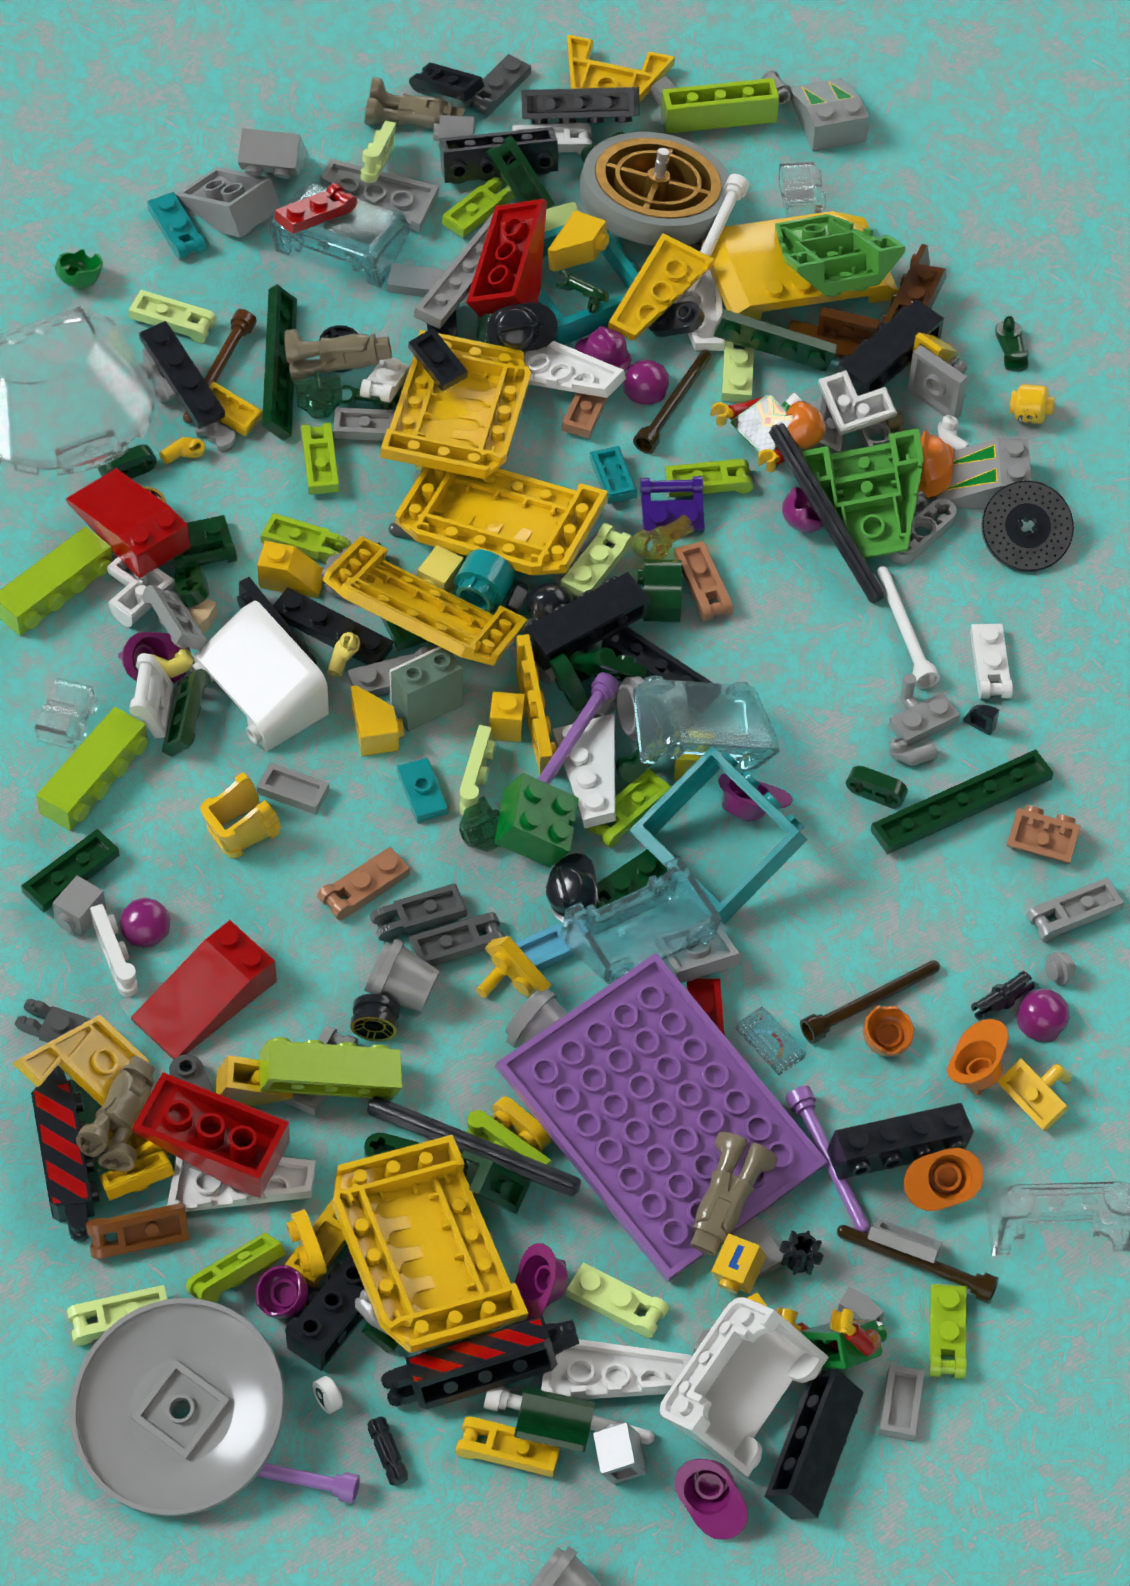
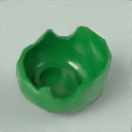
M80 249L75 253L66 252L59 255L55 271L59 279L66 285L75 289H85L96 283L102 270L103 261L98 253L93 257H89L84 249Z

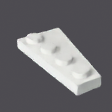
M708 270L700 278L693 292L686 291L675 303L693 301L704 312L705 317L702 325L694 332L688 333L694 351H724L725 340L714 337L715 327L723 312L722 298L711 272Z
M555 341L539 350L523 352L524 363L526 366H529L531 371L529 385L608 398L626 379L623 369Z
M614 713L593 718L563 763L572 793L579 798L577 808L584 829L616 821V720ZM573 724L553 729L557 748Z
M176 1156L175 1174L172 1177L167 1206L183 1203L185 1212L311 1198L316 1161L282 1157L261 1198L230 1187L212 1176L189 1168V1163Z
M579 1339L580 1344L563 1350V1352L555 1356L557 1366L552 1371L543 1374L541 1390L579 1399L667 1394L692 1355Z

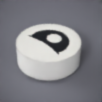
M323 1376L312 1383L315 1398L327 1414L342 1408L343 1399L341 1393L330 1377Z

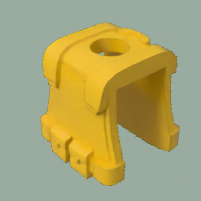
M244 772L234 777L236 781L217 797L206 799L200 806L210 835L223 853L229 858L234 859L241 857L244 854L243 850L268 837L271 840L281 834L280 829L282 828L279 818L271 805L266 800L259 804V797L254 783ZM249 812L245 817H243L241 820H239L237 823H235L228 829L225 830L222 825L226 824L227 822L242 814Z

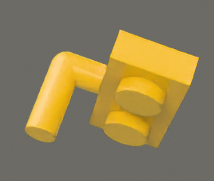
M510 936L492 939L484 948L491 955V960L496 967L476 988L477 993L483 998H486L505 976H509L513 981L514 988L526 997H530L537 990L543 992L551 986V983Z
M1020 1058L997 1082L1045 1132L1069 1109L1067 1104L1050 1088L1058 1080L1063 1084H1067L1072 1080V1074L1060 1064L1053 1065L1040 1077Z

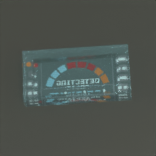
M763 1006L736 1023V1030L779 1076L805 1058L806 1052Z

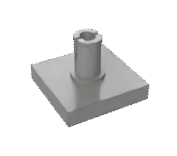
M920 345L913 351L907 391L941 415H951L958 419L962 412L968 378L964 375L967 371V364L964 360L958 362L960 359L958 356H954L947 363Z

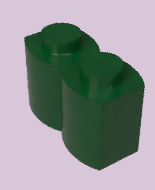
M644 559V568H638L637 583L640 587H643L645 593L650 597L647 616L643 618V621L680 622L682 560Z

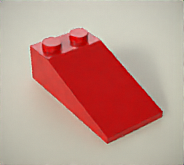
M545 199L495 206L466 301L485 323L489 321L492 314L503 307L538 302L541 291L547 208Z
M117 468L66 498L67 504L101 539L111 546V550L139 579L190 548L188 525L168 504Z
M229 920L207 937L131 1016V1020L174 1060L178 1056L189 1053L277 982L275 960Z
M162 1072L132 1127V1132L215 1179L258 1198H261L290 1142L288 1121Z

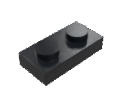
M434 328L408 342L409 350L442 392L467 378L468 371Z

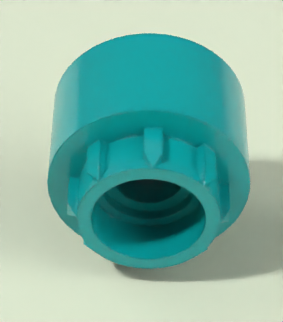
M473 550L466 557L454 579V585L457 589L456 595L485 611H491L502 605L515 582L516 574L510 563L500 555L488 550Z

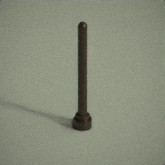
M702 350L650 426L641 428L633 438V443L639 451L651 454L659 445V432L710 360V351Z
M936 960L929 961L824 1016L822 1014H811L800 1020V1028L804 1037L811 1044L824 1039L826 1033L830 1031V1027L937 973L940 970V964Z
M840 1225L837 1228L838 1237L961 1286H966V1288L971 1289L970 1293L976 1295L975 1299L990 1304L994 1296L999 1277L986 1272L984 1275L977 1273L974 1276L936 1260L934 1263L871 1241L867 1239L869 1234L847 1225Z

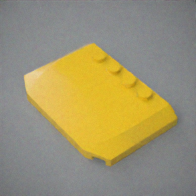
M835 211L725 226L710 256L715 261L709 270L726 309L757 320H761L762 312L858 297L868 296L869 303L890 301L892 296L897 294L899 290L889 272L879 285L868 287L865 291L850 290L841 292L838 296L829 297L817 290L785 263L775 231V223L830 214L854 223V229L863 232L864 228H869L864 217Z
M420 330L418 336L425 333L426 331ZM438 333L466 368L468 376L442 392L413 355L390 428H387L380 449V458L486 479L507 461L530 384L531 371L529 366H526L524 363V353L522 350Z
M424 467L395 513V523L419 543L433 547L438 545L453 553L468 556L473 550H488L503 557L515 571L528 575L567 573L607 503L608 491L579 483L577 490H573L500 468L486 479Z
M360 536L326 570L323 581L344 599L459 657L494 666L515 641L516 636L520 635L528 621L527 618L501 605L493 615L385 561L384 559L389 549L363 536Z
M453 1135L338 1165L332 1208L380 1327L409 1353L524 1321L528 1316V1311L516 1283H510L474 1195L469 1190L470 1186L463 1172L465 1163Z

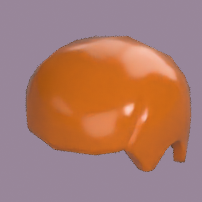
M797 401L792 404L785 414L786 416H793V420L788 425L789 433L801 449L809 450L818 444L826 433L823 415L816 407L805 401Z
M878 1005L866 1016L862 1033L866 1045L872 1052L887 1057L903 1054L913 1042L915 1029L910 1017L897 1006Z

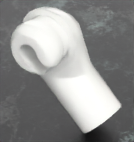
M945 415L937 427L939 438L944 443L949 444L954 451L969 447L970 443L957 436V418Z

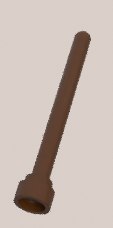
M236 310L230 320L232 331L204 378L208 385L213 381L216 383L241 337L251 333L256 325V317L248 310ZM185 411L183 421L190 424L193 420Z

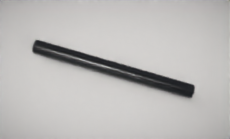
M783 422L772 425L769 430L771 438L869 602L875 603L880 601L885 596L883 587Z
M374 1096L368 1102L367 1113L371 1116L430 1140L453 1135L460 1152L463 1153L464 1150L494 1161L523 1178L567 1196L574 1197L580 1190V1178L379 1096Z

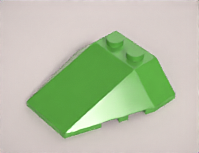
M830 214L775 223V231L785 263L817 290L829 297L838 296L841 292L850 290L865 291L868 287L879 285L905 253V246L889 235H883L880 238L873 236V230L869 228H864L863 232L854 229V223Z
M919 428L889 434V443L831 454L828 446L801 451L865 559L904 552L909 549L924 462Z

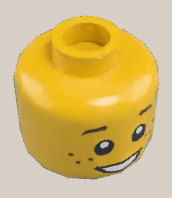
M1021 384L1017 390L1012 391L1010 414H1014L1018 422L1042 424L1046 421L1047 415H1053L1055 397H1050L1049 389L1046 386Z

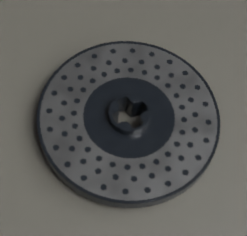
M1017 481L1004 486L992 496L984 509L981 529L986 547L997 561L1016 571L1037 572L1054 565L1067 552L1073 538L1074 522L1068 504L1053 488L1036 481ZM1021 520L1026 523L1031 520L1034 523L1032 527L1034 533L1030 530L1023 532L1021 528L1024 524Z

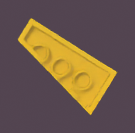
M662 233L610 319L608 329L616 330L624 337L635 341L714 265L715 259Z
M529 634L516 636V677L520 694H525L524 711L539 775H541L556 752L557 747L555 741L550 742L549 735L552 733L550 718L545 716L544 713L545 698L543 690H540L538 668L534 662Z

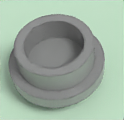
M1053 952L1047 956L1045 972L1054 983L1058 985L1066 984L1075 975L1074 961L1067 953Z

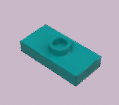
M619 446L590 452V461L601 489L608 491L607 504L637 498V489Z
M428 757L397 766V773L417 823L448 815V807Z

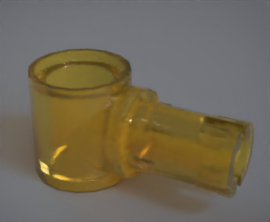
M682 515L664 527L658 526L651 531H638L633 536L631 543L632 551L642 558L664 559L669 552V548L672 547V543L694 531L693 526H687L691 524V521L686 515ZM652 539L653 546L651 550L648 551V543Z

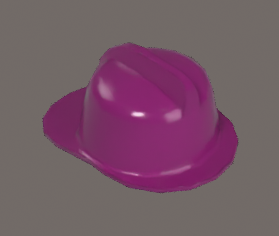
M604 326L598 327L589 337L578 341L574 347L579 352L624 371L630 367L632 361L627 351L624 336L620 332L607 329Z
M139 632L128 639L122 652L118 653V658L122 660L127 675L137 681L139 670L136 667L137 657L140 654H153L163 659L171 660L183 648L178 647L172 642L169 633ZM187 672L170 679L172 682H177L178 680L183 678Z
M725 773L720 775L718 783L723 790L722 808L725 811L745 821H757L764 817L766 813ZM759 782L760 785L756 789L763 796L769 792L782 805L780 808H786L791 805L793 799L788 792Z
M535 1243L527 1248L522 1256L514 1282L528 1311L526 1320L542 1316L547 1306L563 1296L568 1285L566 1262L556 1258L551 1248L544 1243Z
M693 1459L685 1462L678 1469L675 1476V1491L696 1525L703 1533L714 1539L726 1540L736 1537L744 1529L748 1520V1507L744 1497L734 1483L730 1470L724 1464L715 1460Z

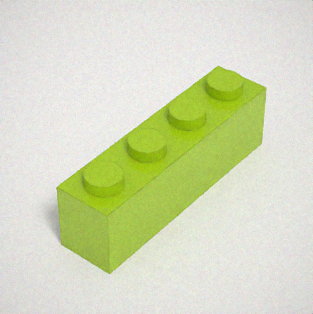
M774 78L662 89L661 117L665 133L777 122L779 95Z
M87 526L83 527L0 589V620L19 636L29 629L35 628L47 615L59 610L67 600L75 594L84 591L88 584L108 572L107 566L113 562L111 546Z
M114 706L36 794L39 813L69 831L78 822H83L88 816L90 808L97 800H101L106 796L110 785L116 778H120L126 773L129 763L136 755L139 756L145 751L148 745L146 724Z
M285 1037L273 1038L268 1040L259 1052L260 1091L370 1099L374 1096H379L386 1100H392L402 1089L401 1050L389 1049V1046L383 1044L359 1047L352 1042L331 1045L323 1044L320 1040L290 1042V1039Z

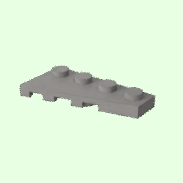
M330 158L320 177V185L327 189L332 183H338L345 189V193H351L357 198L358 204L382 211L383 216L420 233L439 195V186L381 172L376 182H364L360 179L362 166Z

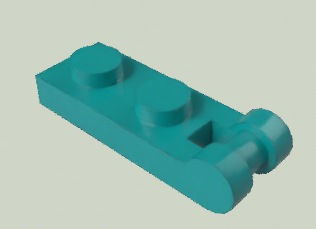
M174 192L147 201L149 212L178 260L188 257V253L194 251L197 253L206 251V243L203 236L196 230Z

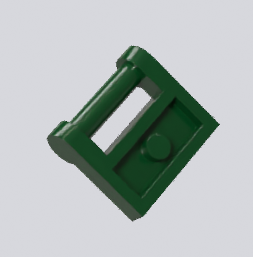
M225 515L186 523L188 525L190 548L172 559L175 572L182 566L194 562L201 566L225 560L228 563L237 561L236 549L232 542Z
M601 648L596 652L585 654L581 651H574L567 655L575 672L594 678L599 673L604 672L615 677L618 682H623L626 677L639 676L643 680L646 679L648 667L636 664L637 659L630 656L618 655L616 657L615 652L610 648Z

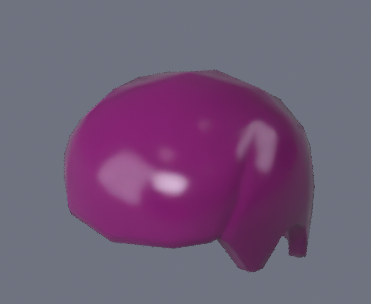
M640 360L631 364L625 374L626 379L624 380L623 387L627 397L636 403L647 405L664 400L669 387V374L665 367L654 360Z
M793 487L782 503V514L785 521L793 529L803 533H813L820 530L824 525L814 511L802 488Z
M146 897L136 899L121 914V932L132 945L142 948L154 946L168 936L171 918L165 906L159 901Z
M1035 989L1025 996L1016 1014L1018 1027L1027 1037L1036 1041H1053L1068 1024L1070 1019L1069 1004L1060 994L1050 989Z
M288 1265L272 1267L261 1275L256 1286V1304L271 1318H292L303 1310L308 1301L309 1288L305 1278L299 1271Z

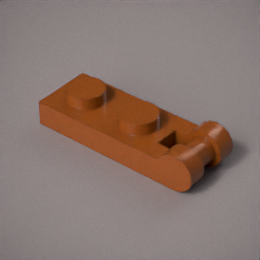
M183 1203L107 1219L95 1218L86 1223L87 1234L92 1236L93 1242L90 1245L91 1257L95 1259L190 1240ZM116 1232L117 1240L110 1242L106 1240V1234Z

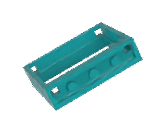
M564 225L545 232L543 257L548 256L547 249ZM607 230L609 243L607 248L601 251V253L629 289L638 274L637 266L633 261H629L624 254L621 244L618 241L615 242L609 230ZM542 286L537 303L548 306L554 312L558 321V332L553 341L564 345L593 333L600 326L607 328L610 319L625 294L609 299L608 303H600L596 313L592 314V312L589 313L587 309H584L567 317H563Z
M711 746L629 831L725 925L808 839L800 832L804 826L791 813L785 818L778 811L782 805L769 792L763 796L756 789L760 783L747 771L741 775L735 769L738 762L730 754L724 751L720 755ZM719 769L732 779L787 833L776 847L721 902L655 837L666 823Z

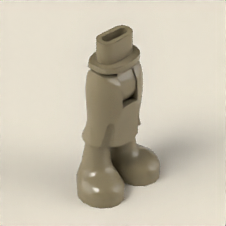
M372 77L370 95L365 112V124L375 126L384 124L385 121L395 122L398 126L414 125L434 129V123H439L440 115H465V108L455 107L453 102H449L448 106V102L440 98L412 96L405 93L402 96L390 94L386 91L383 79Z
M291 329L285 331L287 362L290 363V375L294 383L304 382L308 377L321 373L329 374L337 370L361 369L371 365H378L380 360L392 359L389 337L376 338L375 334H371L370 337L367 334H350L336 338L321 337L319 341H304L298 330ZM320 356V359H306L310 357Z
M133 1056L129 1064L123 1066L120 1073L113 1080L103 1106L96 1112L95 1121L84 1125L77 1134L76 1142L81 1152L89 1157H95L102 1153L98 1163L107 1169L127 1172L132 1170L137 1162V1152L128 1143L130 1138L136 1134L132 1132V1127L148 1100L154 1084L152 1076L155 1068L138 1056ZM109 1129L114 1133L110 1141L108 1135Z
M719 1132L716 1136L714 1146L721 1154L716 1170L712 1171L710 1185L699 1204L695 1224L692 1228L695 1234L690 1246L710 1256H716L720 1245L724 1244L728 1233L731 1234L736 1228L745 1202L754 1191L753 1185L761 1172H771L778 1162V1157L769 1149L760 1144L752 1143L739 1177L734 1175L733 1171L744 1153L748 1141L740 1135L729 1132Z

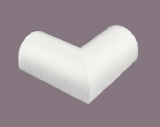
M847 370L818 380V385L840 436L886 421L897 415L886 387L857 396Z
M119 557L107 566L109 575L126 586L109 601L111 613L117 621L126 627H131L153 607L143 602L142 595L147 586L158 587L162 592L166 590L171 591L175 586V580L158 568L139 579Z

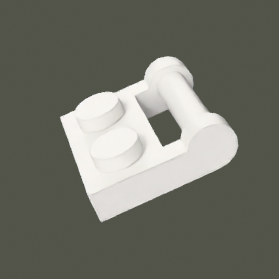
M147 653L140 654L137 657L136 663L139 671L135 697L130 702L129 711L132 715L141 718L155 739L164 738L171 712L175 685L153 655Z

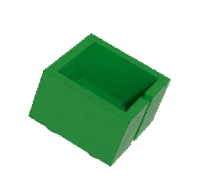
M522 773L503 790L494 843L551 868L571 850L574 827L571 825L576 819L579 798Z

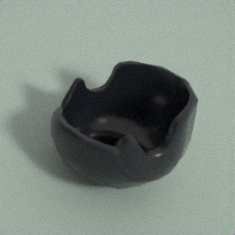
M556 583L541 584L528 594L527 610L531 612L532 607L534 617L542 618L552 613L557 606L561 604L567 605L574 601V596L568 588Z

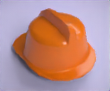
M926 430L923 431L921 437L924 462L919 491H922L928 499L938 496L950 485L953 477L954 450L949 444L944 443L941 438L930 435Z
M995 1019L981 1020L970 1026L960 1038L953 1057L948 1064L947 1072L949 1078L953 1082L964 1084L975 1095H981L984 1089L995 1085L1003 1073L1002 1057L1009 1039L1007 1027L1001 1021Z
M949 1148L922 1156L912 1162L906 1170L904 1177V1191L909 1201L917 1208L925 1211L941 1210L966 1202L978 1193L984 1179L983 1167L979 1159L968 1150Z

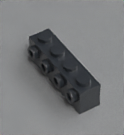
M639 87L521 90L522 119H531V124H548V118H559V124L576 123V118H587V123H604V117H615V122H632V116H640Z
M553 127L439 139L441 171L445 183L461 184L470 180L489 181L496 176L502 177L486 151L492 147L497 148L504 144L503 140L509 136L514 138L536 174L545 175L558 171V140ZM511 153L503 158L506 165L515 161Z
M916 299L908 307H902L896 317L889 323H883L877 333L870 339H864L857 350L850 356H844L837 366L838 373L847 370L857 396L882 388L911 363L915 336L919 332L941 338L944 318Z
M626 572L619 577L613 576L609 578L602 586L593 591L587 590L583 592L578 599L567 605L561 604L557 606L552 613L542 618L531 620L524 629V635L529 634L534 660L543 671L551 668L549 661L559 655L565 654L567 657L571 652L587 649L647 616L650 597L631 574Z
M961 1102L835 1130L826 1151L838 1180L912 1164L913 1161L922 1156L949 1148H962L966 1150L974 1131Z
M350 1250L349 1256L344 1262H338L332 1268L328 1275V1281L321 1290L317 1288L310 1295L306 1309L300 1316H293L285 1329L287 1349L320 1371L324 1369L364 1319L355 1308V1299L359 1298L361 1291L365 1288Z
M838 1369L821 1370L814 1380L807 1382L764 1496L790 1519L818 1518L855 1415L858 1412L864 1392Z

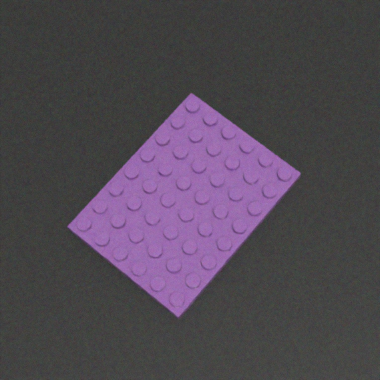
M657 953L505 1056L495 1066L666 1282L673 1279L705 1255V1253L691 1247L690 1243L695 1234L692 1228L695 1224L697 1209L710 1185L712 1171L716 1170L721 1154L714 1146L719 1132L737 1134L748 1141L745 1151L733 1171V1174L738 1177L752 1143L766 1147L778 1157V1162L771 1172H761L753 1185L754 1191L747 1198L739 1222L731 1234L771 1207L824 1168L828 1163L826 1158Z

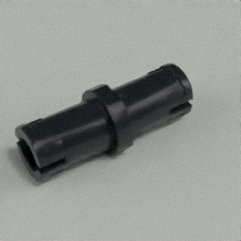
M1021 971L1006 983L997 984L992 987L991 993L972 1003V1011L980 1009L974 1014L976 1019L979 1021L986 1020L1002 1009L1011 1008L1015 1000L1035 988L1034 982L1026 984L1032 979L1026 971Z

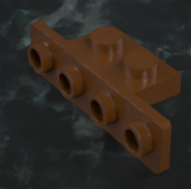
M921 244L917 254L912 255L910 269L907 274H903L900 289L897 294L892 296L890 309L887 314L883 315L880 326L885 322L889 323L896 317L902 307H908L916 299L932 308L947 276L946 268L929 266L928 245Z
M822 307L818 326L792 320L788 329L837 344L834 357L843 358L846 355L850 356L856 351L864 339H870L877 333L880 320L838 309Z

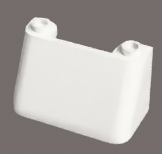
M257 601L244 606L204 645L201 651L199 650L192 657L194 660V664L191 665L192 673L198 669L208 672L211 679L210 683L216 681L247 716L248 727H246V732L250 740L254 744L259 743L266 752L329 714L328 686L323 673Z
M739 1297L730 1302L667 1392L660 1405V1414L727 1465L748 1477L761 1461L762 1445L754 1439L759 1429L791 1382L795 1380L799 1383H805L814 1380L820 1374L823 1365L829 1357L774 1309L745 1297Z

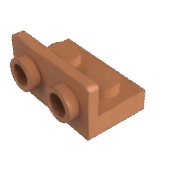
M1026 805L1025 809L1017 808L1007 847L1070 864L1081 825L1075 824L1076 819L1062 814H1057L1056 818L1043 815V809Z

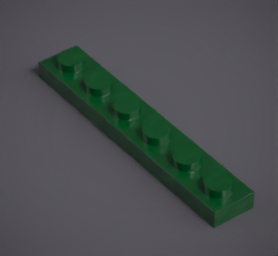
M276 284L268 289L262 426L284 441L292 436L294 382L290 375V363L287 362L285 331L296 330L297 299Z
M1035 749L871 824L870 831L888 855L1052 780L1053 771Z

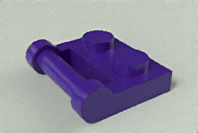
M692 476V479L661 481H650V478H640L643 534L704 532L702 476ZM692 492L693 500L651 501V493Z

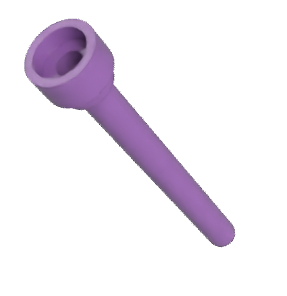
M604 672L597 675L591 685V698L539 776V780L547 784L552 782L601 704L608 701V699H612L617 693L620 684L615 677Z
M810 1086L798 1087L787 1094L786 1101L792 1112L802 1116L817 1149L828 1161L825 1166L855 1228L867 1233L870 1225L847 1178L838 1180L826 1151L830 1142L814 1112L816 1098Z
M268 1463L265 1464L257 1475L258 1477L330 1491L332 1496L338 1497V1501L354 1504L360 1485V1475L344 1472L343 1475L337 1474L336 1477Z

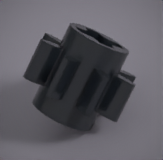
M791 1231L789 1241H782L779 1249L780 1252L784 1253L781 1265H787L792 1270L793 1275L805 1271L811 1275L814 1264L820 1265L824 1256L818 1252L822 1241H816L810 1235V1231L799 1234Z

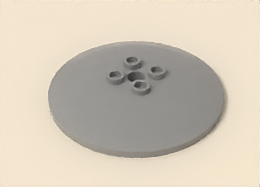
M195 1298L166 1299L150 1303L125 1315L107 1329L93 1345L79 1369L73 1388L70 1408L72 1436L77 1453L89 1475L99 1487L120 1503L134 1510L152 1515H192L217 1507L230 1500L249 1485L263 1469L277 1444L282 1429L285 1411V1388L282 1373L272 1348L262 1334L243 1316L223 1305ZM180 1401H189L191 1406L189 1414L183 1419H176L173 1415L174 1406Z

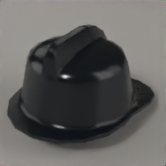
M533 302L498 309L491 315L487 324V336L491 344L518 349L523 352L547 347L554 340L558 332V321L554 312L548 306Z
M574 853L565 856L555 864L548 877L546 897L551 904L555 917L562 923L570 925L582 923L596 909L599 896L595 869L591 859L585 854Z

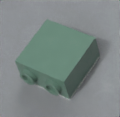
M436 647L389 670L390 705L394 706L396 716L402 718L403 726L408 732L463 706V667L451 652L441 647Z

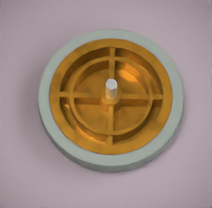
M631 132L610 137L597 144L589 152L581 172L580 197L587 212L591 216L606 220L607 230L620 237L637 243L655 246L662 233L686 245H690L706 239L726 197L724 185L729 177V173L713 154L686 139L656 132Z

